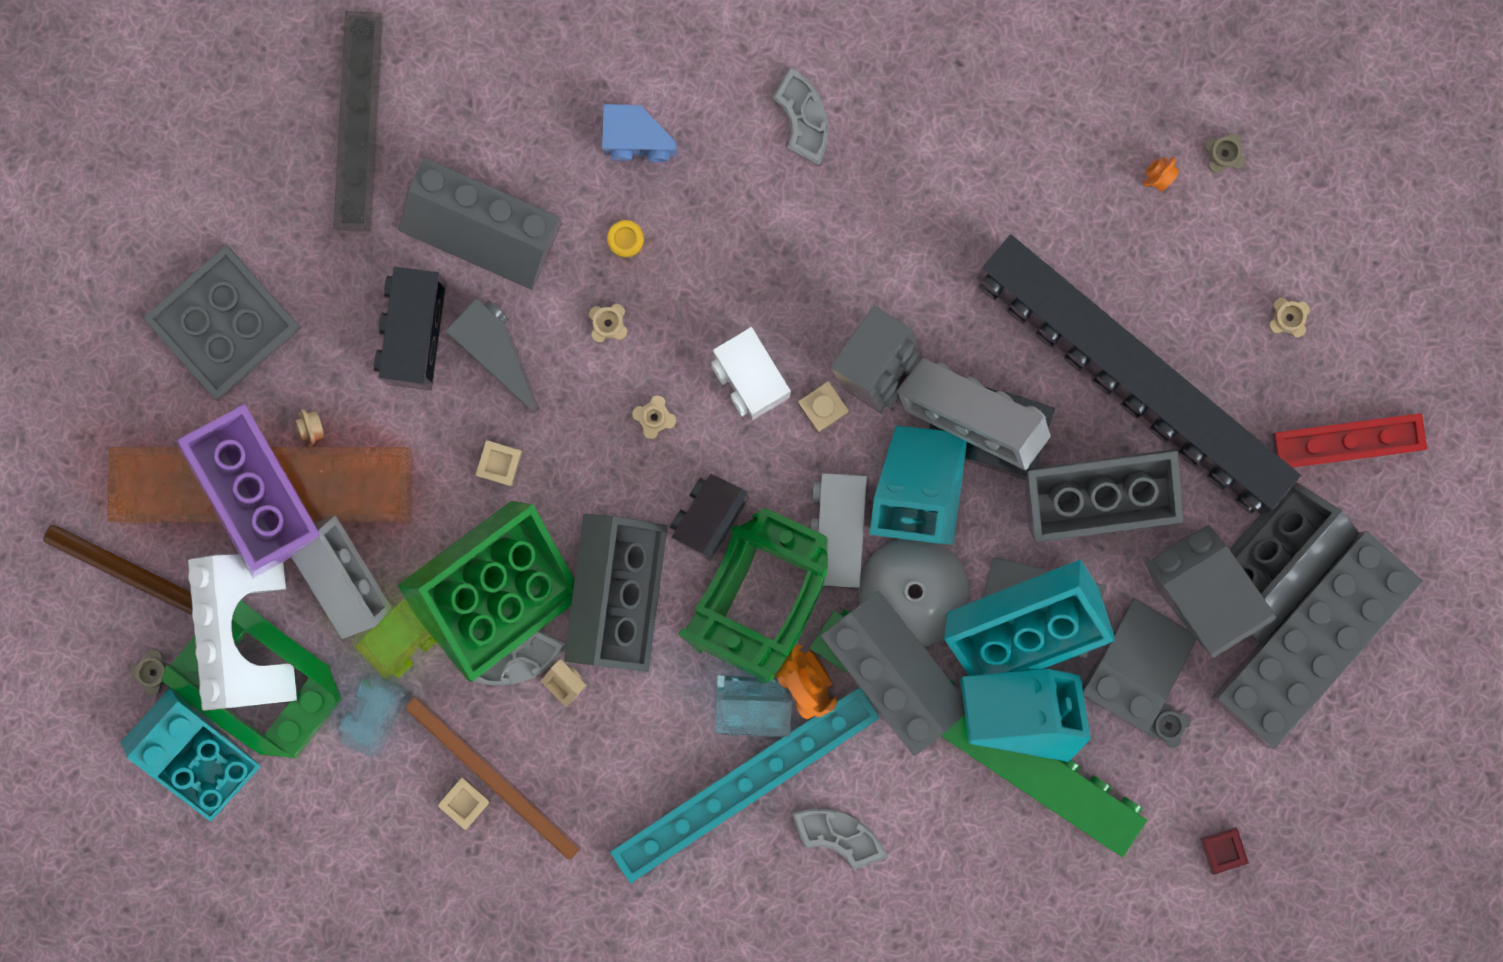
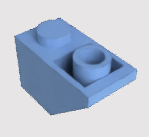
M604 104L602 149L604 154L611 155V160L631 161L633 155L647 156V160L651 162H668L669 156H677V143L641 105Z

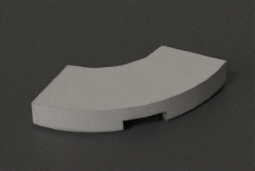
M789 67L772 98L785 111L790 121L791 136L787 150L820 166L828 140L826 112L814 86L800 72Z
M538 631L474 681L498 686L517 684L532 679L549 668L563 652L566 643Z
M810 808L792 813L805 849L818 846L833 849L847 860L852 870L887 858L883 846L873 832L848 814L823 808Z

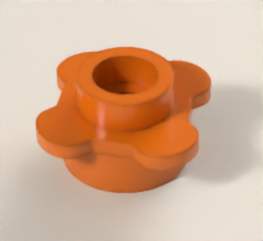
M1164 157L1154 160L1145 172V175L1148 177L1143 182V185L1145 187L1151 185L1159 192L1169 187L1179 173V169L1174 165L1176 158L1171 157L1168 159Z

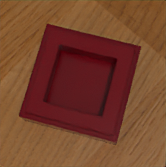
M1237 827L1200 838L1213 875L1249 864Z

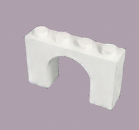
M239 554L189 559V582L193 607L192 618L195 628L202 711L297 701L294 667L290 664L258 666L248 662L237 650L231 631L234 609L246 594L286 589L284 562L252 578Z

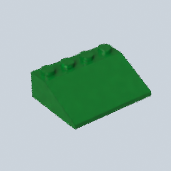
M510 501L399 583L398 587L417 619L467 681L473 682L572 605L575 580L534 505Z

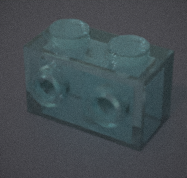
M372 674L370 679L364 677L355 694V698L359 699V702L354 712L348 711L339 726L338 731L343 733L339 742L371 758L379 757L411 689L380 674Z
M717 675L715 734L790 737L792 694L788 688L785 689L780 685L777 678H773L769 683L761 684L757 677Z

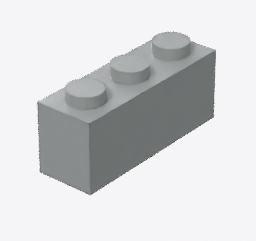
M822 473L821 482L814 481L812 504H819V518H811V529L828 538V571L823 587L860 588L867 476Z
M336 515L314 523L320 537L291 556L292 560L299 568L311 591L318 599L342 639L374 628L392 610V607Z

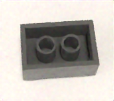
M873 305L832 364L831 369L844 390L881 414L885 407L891 408L899 398L897 390L906 376H909L921 361L920 356L922 352L911 328Z

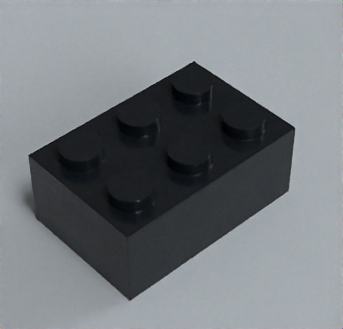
M394 267L393 275H387L384 297L389 298L388 312H382L380 317L379 334L384 335L382 350H376L374 371L379 372L378 378L387 385L432 391L447 283L439 272Z

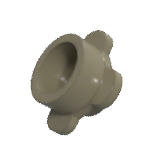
M1231 133L1220 139L1211 137L1206 141L1205 149L1210 154L1211 162L1209 168L1212 172L1221 173L1226 168L1240 169L1244 166L1245 157L1241 155V138L1237 134ZM1222 151H1228V156L1224 157Z
M157 650L149 651L147 658L141 660L138 665H134L131 671L132 677L145 686L146 693L150 695L158 694L161 686L164 684L161 680L166 668V662L162 659V653ZM152 669H155L157 671V674L155 676L151 675Z

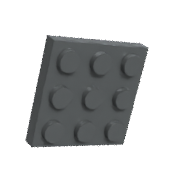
M228 245L220 249L143 317L216 401H220L301 329L298 323Z

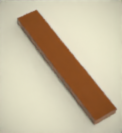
M414 697L405 706V710L566 859L571 860L581 847L419 697Z

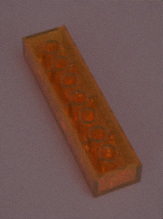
M108 447L107 522L116 524H222L178 447ZM270 447L313 523L336 515L341 524H412L413 450L409 447Z

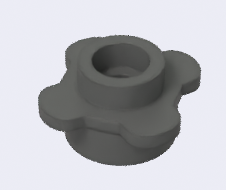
M1164 704L1147 734L1151 738L1158 737L1166 741L1169 747H1177L1181 743L1180 737L1183 735L1185 728L1190 726V718L1185 713L1178 714L1172 711L1169 705ZM1167 722L1172 724L1171 729L1165 728Z

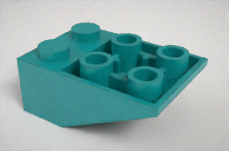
M896 425L874 496L870 535L954 545L967 441L947 431Z
M1052 669L963 676L960 679L969 744L1069 762L1091 739L1080 675Z
M171 688L164 693L120 742L126 758L210 822L261 767L216 724Z

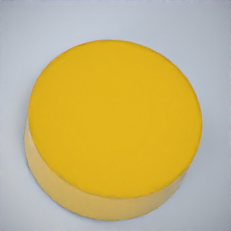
M621 220L613 224L609 229L607 242L610 250L615 255L622 258H630L641 251L644 245V235L640 226L635 222Z

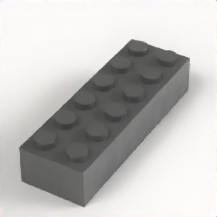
M1368 531L1359 532L1360 534L1262 645L1258 644L1212 696V699L1267 748L1275 749L1423 582L1420 577Z

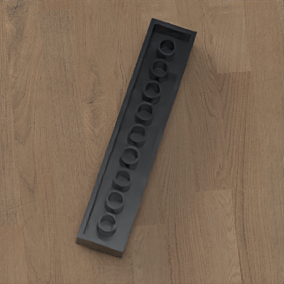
M1012 234L1006 238L981 268L976 278L981 282L978 287L984 294L993 300H996L998 297L1009 305L1007 312L1014 319L1022 324L1027 320L1038 329L1035 335L1043 343L1051 348L1056 344L1066 352L1063 358L1078 371L1085 368L1095 377L1092 382L1097 388L1107 395L1114 392L1123 400L1120 405L1127 413L1136 419L1140 415L1152 424L1149 430L1157 438L1165 443L1169 439L1181 448L1178 454L1192 466H1196L1199 463L1209 472L1206 476L1207 479L1221 490L1228 487L1238 496L1235 502L1248 513L1253 514L1254 511H1257L1259 514L1272 511L1302 476Z

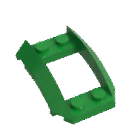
M767 508L753 514V519L741 526L734 524L724 558L711 584L694 609L696 614L686 629L681 628L678 633L684 641L700 654L705 651L757 677L761 684L772 681L799 639L817 602L828 571L827 536ZM757 548L807 571L795 604L774 641L726 617L752 564Z
M240 600L234 609L231 621V631L235 646L237 647L244 636L249 633L275 654L309 677L297 692V701H290L269 730L263 734L229 708L202 711L195 635L172 665L166 664L161 681L206 717L258 754L297 758L341 702L342 698L338 686L334 682L328 664L310 653Z

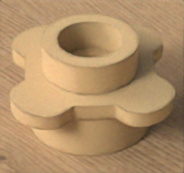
M1285 298L1277 299L1273 304L1275 309L1274 320L1269 324L1271 331L1275 334L1281 332L1291 333L1295 338L1303 336L1306 332L1304 324L1310 312L1308 304L1305 302H1288ZM1288 314L1293 316L1292 321L1286 319Z
M614 304L612 307L604 308L595 306L590 310L589 317L593 320L594 327L591 336L594 341L601 343L608 338L623 340L627 336L628 331L623 324L625 309L622 305ZM611 320V326H605V321Z
M653 396L650 403L643 407H635L632 413L634 420L639 421L644 429L643 435L647 439H655L659 432L665 428L671 429L676 424L675 415L668 412L665 407L666 401L661 396ZM652 414H656L658 416V419L656 421L651 420Z
M302 409L298 413L299 419L294 420L295 429L299 440H306L307 446L310 448L313 447L315 441L324 439L323 428L316 411L307 413L305 409Z

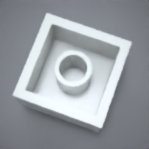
M752 327L713 350L715 360L711 362V367L722 385L727 382L730 383L734 390L730 394L731 400L741 416L748 413L751 420H754L790 398L791 391Z

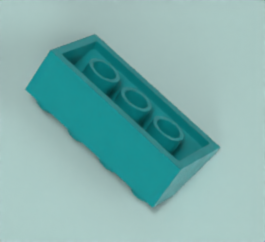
M1081 559L948 611L944 640L969 676L1043 669L1114 642L1115 639L1099 588Z

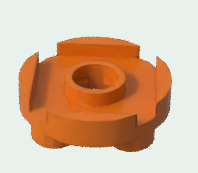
M797 644L776 673V678L783 688L789 689L796 700L797 710L804 719H809L813 716L820 718L836 708V695L830 698L827 689L833 683L818 657L810 650L806 653L801 652L800 649L803 646Z

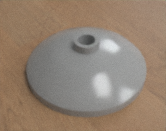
M907 539L891 541L879 548L869 558L860 576V588L858 589L859 605L879 590L923 647L942 641L945 637L947 612L966 605L969 601V584L962 564L949 549L938 543ZM911 585L920 586L922 594L918 599H913L908 595V588Z

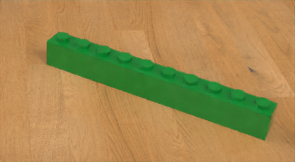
M844 609L841 614L833 611L809 649L849 675L820 638V635L850 613ZM965 715L941 735L942 738L1122 858L1147 822V819L1139 815L1143 809L1125 796L1121 801L1108 794L1112 787L1094 775L1090 780H1087L1078 774L1077 771L1080 766L1072 760L1067 762L969 744Z

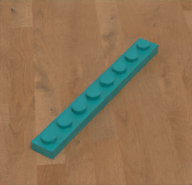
M860 687L856 688L838 700L836 708L820 718H811L610 851L612 857L631 884L880 719Z

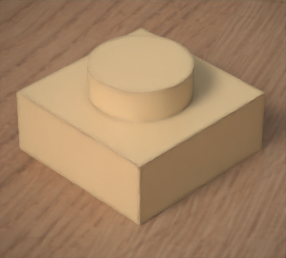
M829 381L798 401L799 406L818 433L849 413V410Z
M486 440L475 476L512 487L523 451Z
M561 659L540 681L565 707L574 701L587 686L582 681L580 674L573 667L566 665Z
M462 777L437 806L464 830H467L491 801L467 779Z

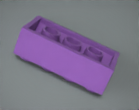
M245 404L177 440L181 454L252 578L286 561L320 537L317 528Z

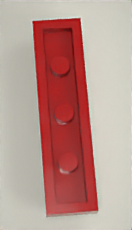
M1422 413L1275 432L1272 434L1275 454L1292 468L1427 450Z

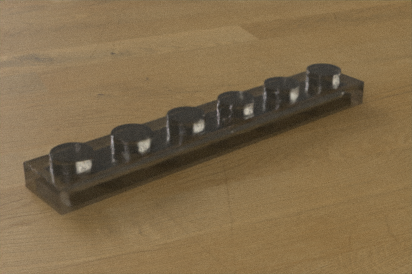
M345 11L333 229L335 231L372 232L383 14L381 12Z

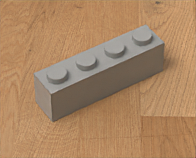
M922 358L897 390L906 412L1024 470L1029 467L1051 437L1046 417L1039 409L1033 406L1024 407L1014 402L1006 393L1002 391L995 393L985 388L973 377L968 376L964 378L954 373L950 367L941 362L935 364Z

